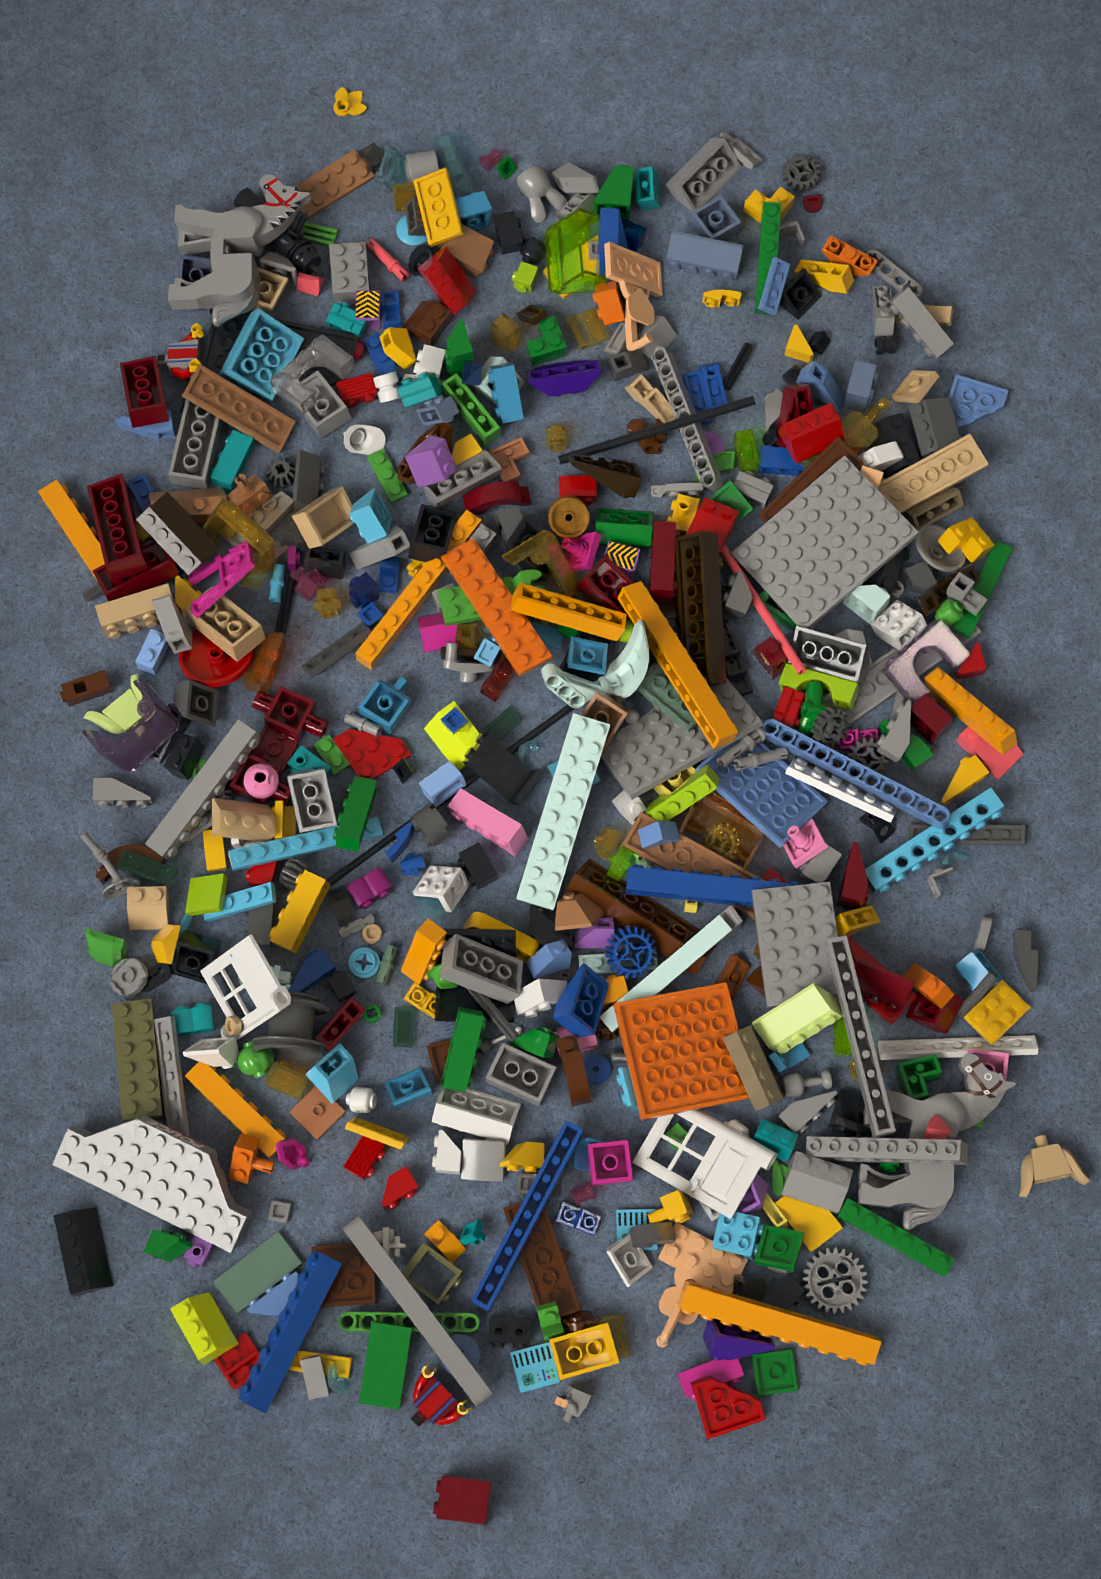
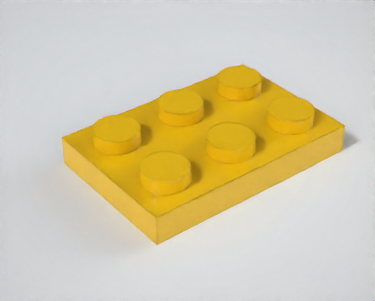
M1002 980L964 1016V1019L993 1045L1031 1007Z

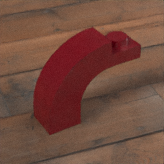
M503 481L483 485L463 495L465 511L468 510L476 515L483 514L487 510L500 505L524 507L531 505L528 487L519 486V482Z

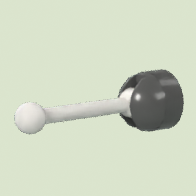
M517 1026L515 1028L518 1034L522 1033V1027ZM502 1035L492 1041L488 1038H482L481 1054L489 1053L493 1048V1044L507 1037Z

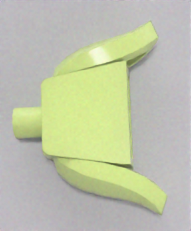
M138 673L131 675V689L127 690L102 711L103 714L88 711L83 718L92 721L113 734L125 733L128 735L134 730L139 737L143 736L148 731V728L142 722L147 719L146 714L149 711V701L140 683Z

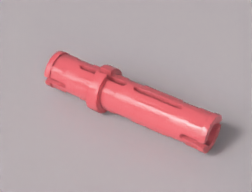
M371 238L372 244L368 241L366 247L387 266L389 272H393L401 282L406 281L404 276L408 279L410 273L400 265L398 259H394L374 238Z

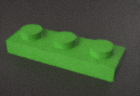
M384 449L368 455L367 459L390 503L392 504L408 497L403 484L397 479V473Z

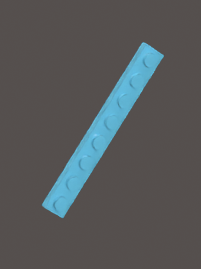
M378 817L368 819L362 841L383 836ZM339 825L229 850L228 855L232 870L236 871L335 848L336 839H333L335 828H339Z

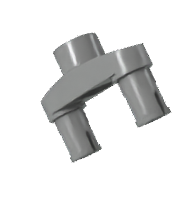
M446 643V656L443 660V667L459 671V681L476 682L477 673L494 670L495 662L492 667L482 662H458V643Z

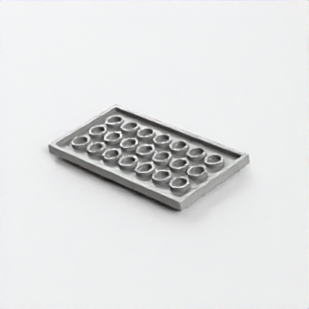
M727 678L726 684L709 686L737 728L738 734L733 742L763 726L762 720ZM655 710L639 719L633 725L630 724L617 731L602 752L600 759L631 800L729 744L713 749L698 724L688 733L663 711Z

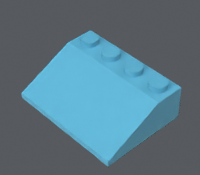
M257 309L250 313L219 375L241 388L272 401L304 338L262 310Z

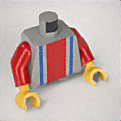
M197 323L194 324L188 336L177 343L170 344L167 355H158V365L168 366L171 376L182 380L191 378L198 365H202L200 363L201 350L197 337H203L204 333L201 331L203 327Z

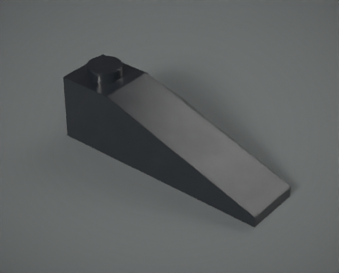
M906 547L862 583L861 586L877 585L879 588L882 587L887 590L890 595L897 582Z

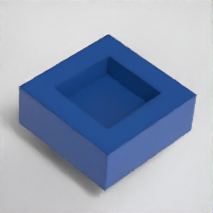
M372 602L357 613V616L368 628H372L384 617Z
M456 707L441 718V722L453 735L468 723V720Z

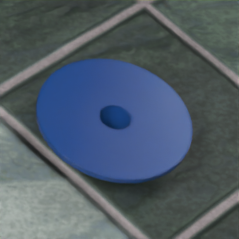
M591 1055L583 1061L588 1082L600 1084L608 1079L611 1066L605 1057Z

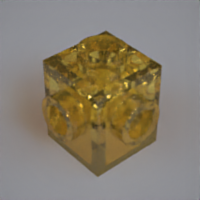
M336 588L317 589L318 600H314L315 611H319V616L325 619L338 616V609H341V598H337Z

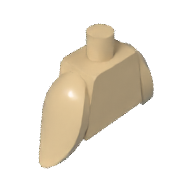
M1041 1135L1034 1138L1037 1148L1031 1149L1022 1161L1019 1196L1027 1197L1032 1185L1068 1178L1069 1176L1082 1185H1086L1091 1180L1085 1175L1078 1161L1069 1150L1060 1147L1059 1144L1048 1145L1046 1135Z

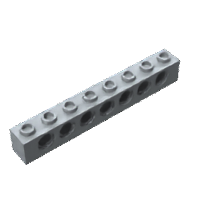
M807 1136L806 1154L825 1161L967 1165L968 1144L962 1140Z

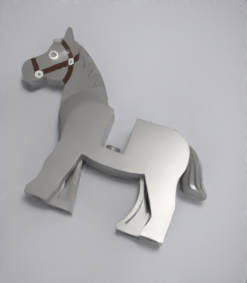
M967 1054L959 1060V1069L965 1074V1092L940 1093L925 1100H916L902 1093L886 1090L894 1125H907L905 1139H922L930 1119L937 1115L947 1124L951 1131L946 1140H952L956 1138L959 1132H963L983 1120L999 1104L1005 1091L1014 1087L1016 1083L1005 1081L1001 1073L998 1074L988 1070L977 1055ZM864 1106L863 1126H870ZM904 1163L905 1173L900 1175H885L875 1171L867 1164H860L857 1182L859 1186L857 1204L887 1208L902 1204L911 1205L912 1207L907 1208L903 1213L902 1229L905 1231H909L917 1225L932 1221L938 1217L953 1194L954 1165Z

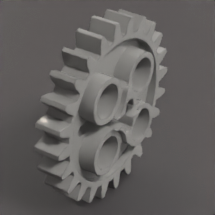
M835 1247L831 1253L826 1248L825 1255L819 1251L817 1253L819 1258L812 1256L811 1260L813 1263H806L809 1270H803V1273L807 1275V1277L801 1279V1281L807 1282V1285L803 1288L809 1290L805 1297L812 1296L813 1299L810 1304L817 1302V1310L823 1306L824 1313L831 1309L832 1314L835 1315L837 1309H839L840 1313L843 1314L844 1307L851 1311V1304L858 1306L859 1304L856 1299L862 1300L864 1298L860 1292L867 1291V1289L862 1287V1285L868 1283V1281L862 1279L867 1273L860 1271L864 1265L858 1266L856 1264L859 1258L851 1259L852 1252L846 1256L845 1249L838 1253L837 1247ZM838 1264L846 1266L847 1272L845 1274L838 1272ZM819 1268L827 1271L826 1278H821L818 1275ZM833 1276L835 1279L843 1278L846 1276H852V1279L842 1280L838 1282L836 1286L835 1283H829L823 1286L817 1285V1283L830 1281L833 1278ZM843 1284L851 1286L852 1291L850 1294L843 1292ZM824 1288L832 1291L831 1298L824 1297Z

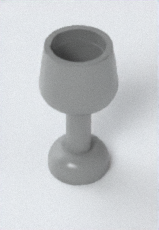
M828 1069L823 1070L820 1077L803 1079L799 1073H792L781 1077V1087L785 1097L801 1096L804 1093V1087L822 1084L825 1089H832V1079Z

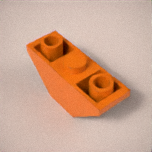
M830 235L821 250L831 263L849 265L852 276H869L878 260Z

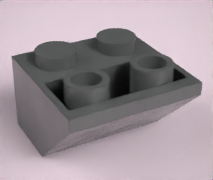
M738 571L732 574L730 578L727 577L723 585L725 591L721 595L722 613L735 619L746 615L753 598L743 573Z

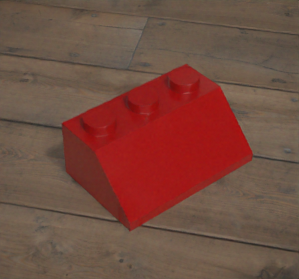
M446 246L417 268L440 303L451 310L452 315H455L468 305L476 292V289Z
M832 403L782 424L779 430V434L795 464L822 453L837 437L845 442L841 420Z

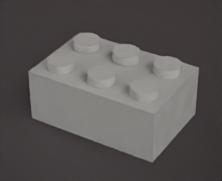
M366 243L329 244L334 303L356 301V290L369 291Z
M502 1042L486 1076V1083L540 1107L554 1078L557 1067Z

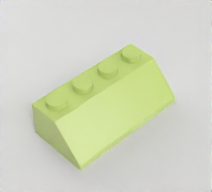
M813 983L753 1021L752 1025L767 1047L782 1055L843 1016L837 997Z

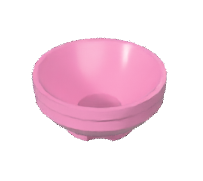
M255 764L246 771L244 776V787L255 798L271 796L279 785V777L276 770L268 764ZM264 773L266 775L265 781L262 783L256 782V774Z

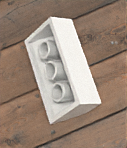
M442 1088L435 1105L432 1122L457 1129L461 1132L471 1133L478 1137L506 1141L508 1145L521 1104L467 1088L466 1092Z

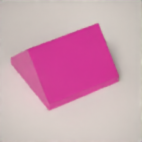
M442 613L417 617L424 653L441 650V647H446L447 642L458 643V646H461L458 624L445 627Z

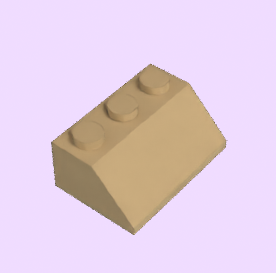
M218 798L212 799V836L268 842L276 835L275 815L268 805Z

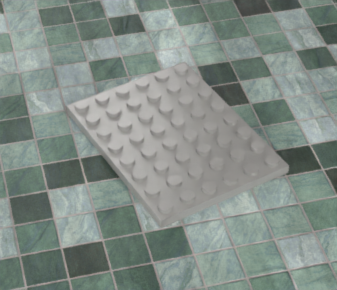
M844 455L731 552V554L796 625L810 629L919 535V532Z

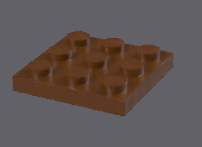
M353 1243L311 1246L312 1253L315 1249L342 1263L320 1308L376 1304L374 1270Z

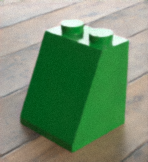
M616 165L594 199L593 220H600V208L619 209L622 222H629L634 167H629L628 165Z

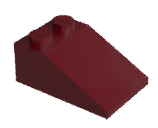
M853 841L849 850L837 905L855 910L866 905L870 890L867 889L868 880L858 843Z

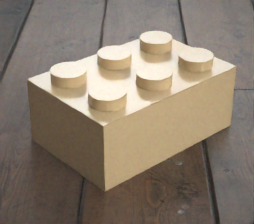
M343 486L329 490L292 515L309 549L324 545L354 524L350 518L352 503Z

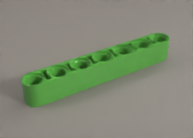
M344 1312L339 1317L338 1322L341 1329L345 1332H370V1327L363 1326V1321L367 1317H372L374 1321L384 1322L386 1318L391 1317L395 1321L394 1324L404 1325L405 1319L409 1317L405 1312ZM432 1313L447 1333L472 1334L479 1329V1319L474 1314ZM352 1317L354 1319L353 1325L351 1327H344V1318ZM448 1318H453L456 1321V1325L451 1329L444 1326V1322ZM469 1318L476 1321V1326L473 1329H468L464 1325L465 1321ZM415 1325L412 1327L411 1333H420Z

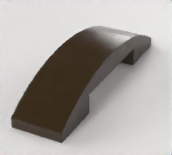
M973 564L942 579L917 599L925 616L939 609L940 604L949 599L946 591L959 572L973 580L975 584L980 581Z

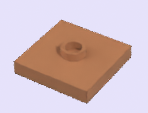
M315 1086L289 1113L318 1140L346 1112L336 1102L332 1104Z

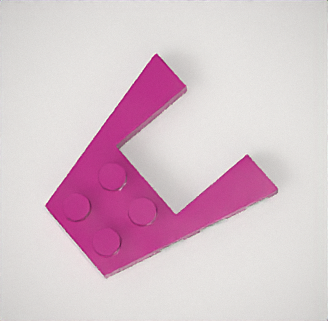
M248 540L229 549V554L223 557L220 554L214 557L215 561L209 564L204 562L199 566V569L188 575V582L195 586L217 569H219L220 574L219 584L191 602L192 614L196 618L202 615L255 567L253 547Z

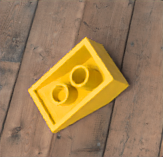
M608 1323L549 1339L560 1381L619 1363Z

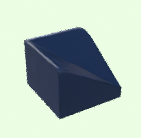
M464 361L462 384L480 385L482 363Z

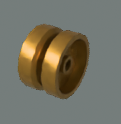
M563 495L551 503L548 510V521L551 529L558 536L575 538L586 530L589 523V512L585 503L580 498L573 495ZM571 514V520H567L565 516Z

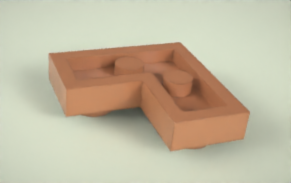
M522 437L488 451L502 468L499 475L502 482L515 481L521 478V474L514 462L530 455Z

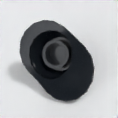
M425 244L417 246L412 251L408 262V267L412 274L421 278L423 276L417 268L433 256L431 250Z

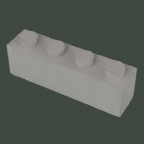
M904 287L888 301L891 305L889 307L895 315L898 314L901 317L902 325L913 332L912 337L917 343L921 342L925 347L923 350L928 357L938 358L954 344L909 287Z

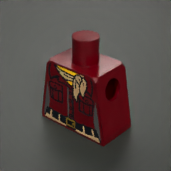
M773 637L766 639L751 652L773 680L782 674L785 664H788L787 656Z

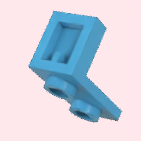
M493 636L483 639L474 656V659L489 667H492L501 650Z
M803 1043L782 1055L774 1052L767 1059L778 1077L808 1058L810 1054Z

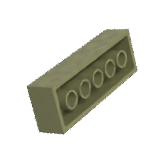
M149 998L112 1003L122 1121H129L142 1115H146L154 1120L165 1119L154 1019H156L154 1002Z

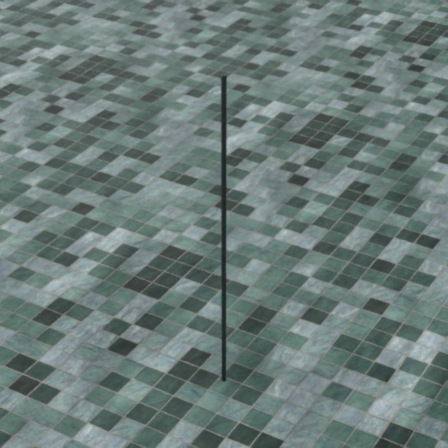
M566 705L506 750L511 754L515 753L575 708ZM476 773L471 774L465 779L467 785L462 789L464 790L480 777ZM455 793L454 795H452L450 798H448L446 801H444L443 803H441V804H440L439 806H437V807H435V806L433 805V803H432L431 809H434V808L438 809L440 806H442V805L445 804L447 801H449L451 798H453L457 793ZM412 819L405 822L326 881L331 886L397 839L395 834Z

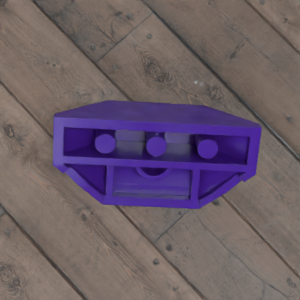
M574 360L542 365L533 370H528L526 373L530 385L549 397H558L563 394H577L586 391L602 373L599 360Z

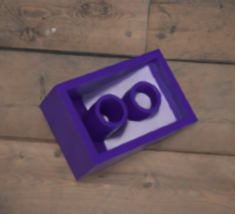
M715 1318L712 1321H707L703 1334V1340L710 1357L716 1360H734L775 1349L772 1337L762 1336L759 1334V1331L753 1329L751 1332L742 1330L739 1325L735 1324L727 1326L722 1324L721 1320Z

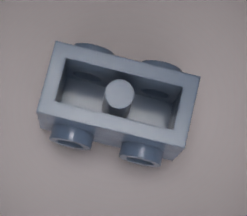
M443 395L424 401V405L416 409L423 426L443 422L448 423L454 419V415L459 413L457 404L452 396L444 397Z

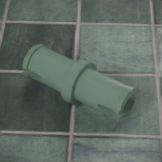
M386 945L382 961H379L378 964L380 968L375 983L387 986L390 972L394 969L393 962L398 951L397 947Z

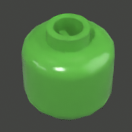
M950 598L940 604V608L935 611L936 620L942 626L950 627L963 618V605L958 600L955 601Z

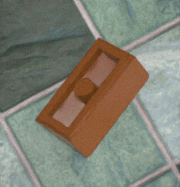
M730 955L715 984L727 982L730 998L733 999L751 965L737 955Z

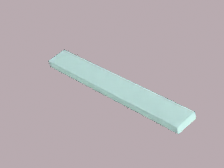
M718 915L616 1003L657 995L729 934L732 929ZM611 1006L600 1016V1019L611 1032H614L618 1028L614 1007Z

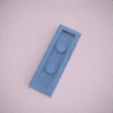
M777 257L772 258L758 309L771 315L777 314L790 263Z

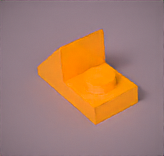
M439 1220L424 1233L450 1263H453L466 1251L455 1235Z

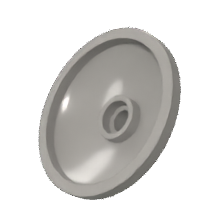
M925 525L921 527L918 531L919 535L915 538V543L923 560L940 571L954 572L959 570L965 562L964 553L958 550L948 554L937 541L947 529L938 525Z

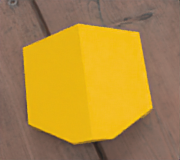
M166 925L152 939L151 947L157 963L172 964L181 926Z

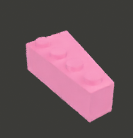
M461 788L447 806L453 819L463 821L468 828L478 831L486 839L491 840L514 857L519 854L529 840L522 824Z

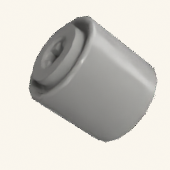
M434 149L405 156V172L407 180L412 187H415L413 180L439 170Z

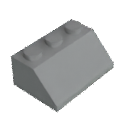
M307 769L290 773L287 778L300 833L337 826L338 823L326 769Z
M796 1151L790 1159L781 1195L838 1214L848 1191L853 1170Z

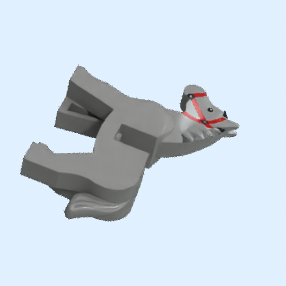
M265 175L260 179V186L266 198V203L263 205L237 207L224 213L202 209L192 210L182 205H176L174 221L179 230L178 248L181 255L210 251L213 272L194 283L185 281L182 278H175V283L169 284L168 302L172 310L213 309L212 319L216 327L239 314L252 310L257 305L260 297L259 270L253 257H261L265 245L280 236L292 224L302 206L311 202L310 193L299 192L296 186H285L274 175Z

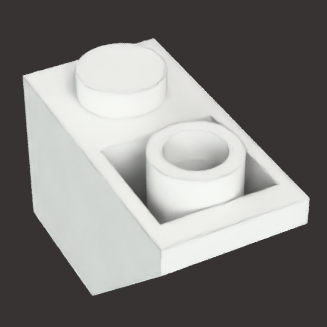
M625 790L612 800L617 810L632 825H634L640 812L644 814L646 812V807L640 798L636 797L631 800Z
M439 1130V1135H435L434 1147H437V1155H433L432 1167H436L437 1173L461 1175L462 1153L443 1130Z

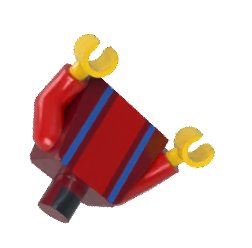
M427 1363L415 1383L412 1396L414 1399L413 1404L419 1410L410 1419L418 1427L427 1419L433 1425L452 1424L464 1414L470 1412L472 1407L466 1410L464 1403L467 1400L459 1403L433 1376L437 1372V1368L431 1372L428 1370L430 1363Z

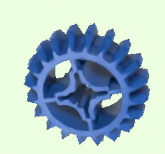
M626 926L625 932L622 928H619L618 935L615 932L612 933V936L615 937L613 940L607 939L611 945L605 946V949L610 951L604 954L606 958H610L606 963L607 965H612L610 969L613 972L617 970L616 974L618 976L623 974L624 978H628L631 975L633 979L636 978V973L643 976L642 970L644 969L649 972L648 964L654 965L651 958H657V955L652 953L657 950L656 946H652L655 940L650 939L651 934L645 933L643 928L638 931L637 926H633L632 930L630 926ZM637 937L643 942L631 944L628 938ZM622 942L623 948L617 953V948ZM629 947L633 949L632 957L629 955ZM644 949H645L644 956H643L642 960L639 961V955H640L642 952H644ZM630 960L634 966L625 967L620 965L619 961Z

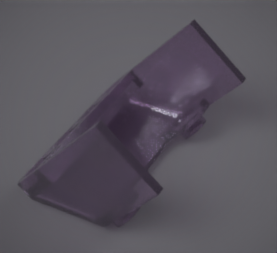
M135 680L133 683L144 696L137 705V711L143 719L117 744L110 737H102L98 731L87 729L82 731L100 755L125 772L135 771L179 727L177 717L148 682Z

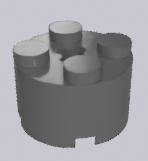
M431 803L412 815V820L410 821L414 830L422 833V841L428 848L430 846L434 848L453 834L451 829L449 831L446 830L448 824L437 809H431Z

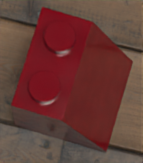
M442 1476L441 1480H437L436 1493H439V1501H434L433 1514H437L436 1519L486 1526L491 1482Z

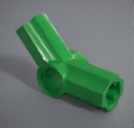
M815 681L806 684L805 702L801 708L802 717L796 730L811 739L814 735L811 729L815 728V725L812 723L818 720L816 715L821 716V710L826 711L825 705L822 704L823 685L820 682Z

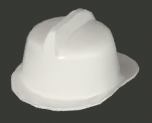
M355 424L343 433L344 445L349 452L370 455L383 449L385 445L383 431L374 426Z

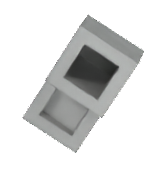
M959 572L949 584L946 591L947 596L955 601H960L963 608L976 616L988 599L974 591L972 588L975 582Z

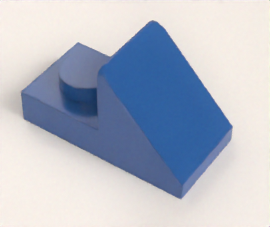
M389 557L380 561L379 592L397 593L400 567L399 557Z

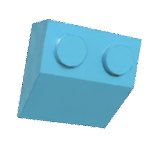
M375 488L356 501L350 511L352 522L356 523L360 536L365 538L367 543L388 535L393 518Z

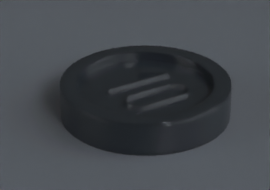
M775 429L767 430L763 436V444L774 445L779 437L778 431Z

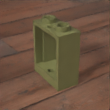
M424 1242L401 1272L414 1289L438 1307L441 1303L445 1305L451 1297V1294H449L453 1286L457 1288L463 1280L461 1277L463 1272ZM427 1254L455 1274L438 1298L410 1278Z

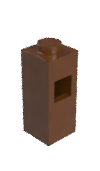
M105 670L61 684L63 691L60 692L63 703L67 702L68 706L71 707L112 693L113 691Z

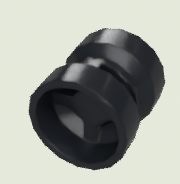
M894 335L887 336V338L882 336L875 337L876 355H881L884 352L895 354L896 341Z

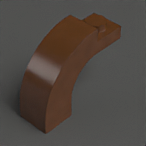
M123 845L107 853L109 860L117 871L122 867L135 865L141 867L153 877L166 864L165 860L158 853L142 845ZM104 865L96 872L95 877L102 885L111 878Z
M576 1034L556 1039L571 1106L590 1103L591 1097L587 1075Z

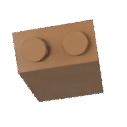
M461 224L464 234L440 243L435 254L446 246L463 272L477 277L479 274H483L488 266L486 261L492 255L494 241Z

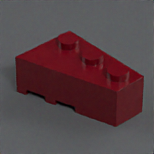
M800 382L784 386L777 428L778 434L782 424L813 411L810 385ZM779 434L775 445L785 448L786 445Z

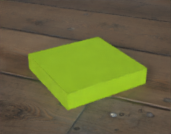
M222 873L190 878L185 913L188 916L223 911L228 876Z

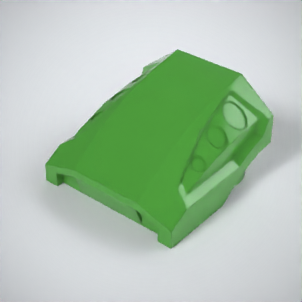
M87 928L85 937L87 938L88 952L95 962L114 967L121 960L126 959L127 943L125 939Z

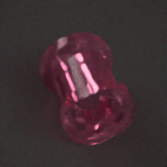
M493 148L486 156L479 157V161L484 169L489 171L490 167L502 161V157L497 149Z
M588 1182L577 1190H570V1194L577 1207L580 1206V1203L590 1198L592 1200L595 1199Z

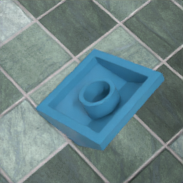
M571 636L567 667L605 675L608 644Z

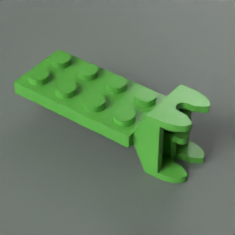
M538 570L520 571L513 579L511 576L501 578L511 595H513L519 583L545 590V587L531 585L532 581H536L542 576V573ZM460 586L438 590L445 627L482 620Z

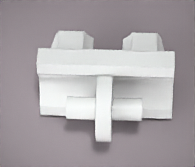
M383 1227L382 1231L373 1233L377 1241L383 1244V1249L393 1262L394 1257H400V1250L406 1249V1244L400 1243V1236H394V1229Z

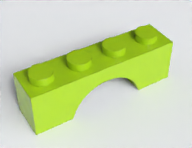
M785 664L778 683L780 690L783 691L784 687H788L795 691L803 692L808 682H820L823 688L831 693L834 706L848 710L853 709L860 691L856 681L824 674L813 669H807L806 672L798 675L793 665Z
M707 764L695 772L678 790L666 796L661 795L649 803L645 815L656 821H669L717 789L720 778Z

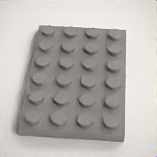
M830 882L752 890L766 1007H777L813 983L838 999L825 947L827 939L837 937Z

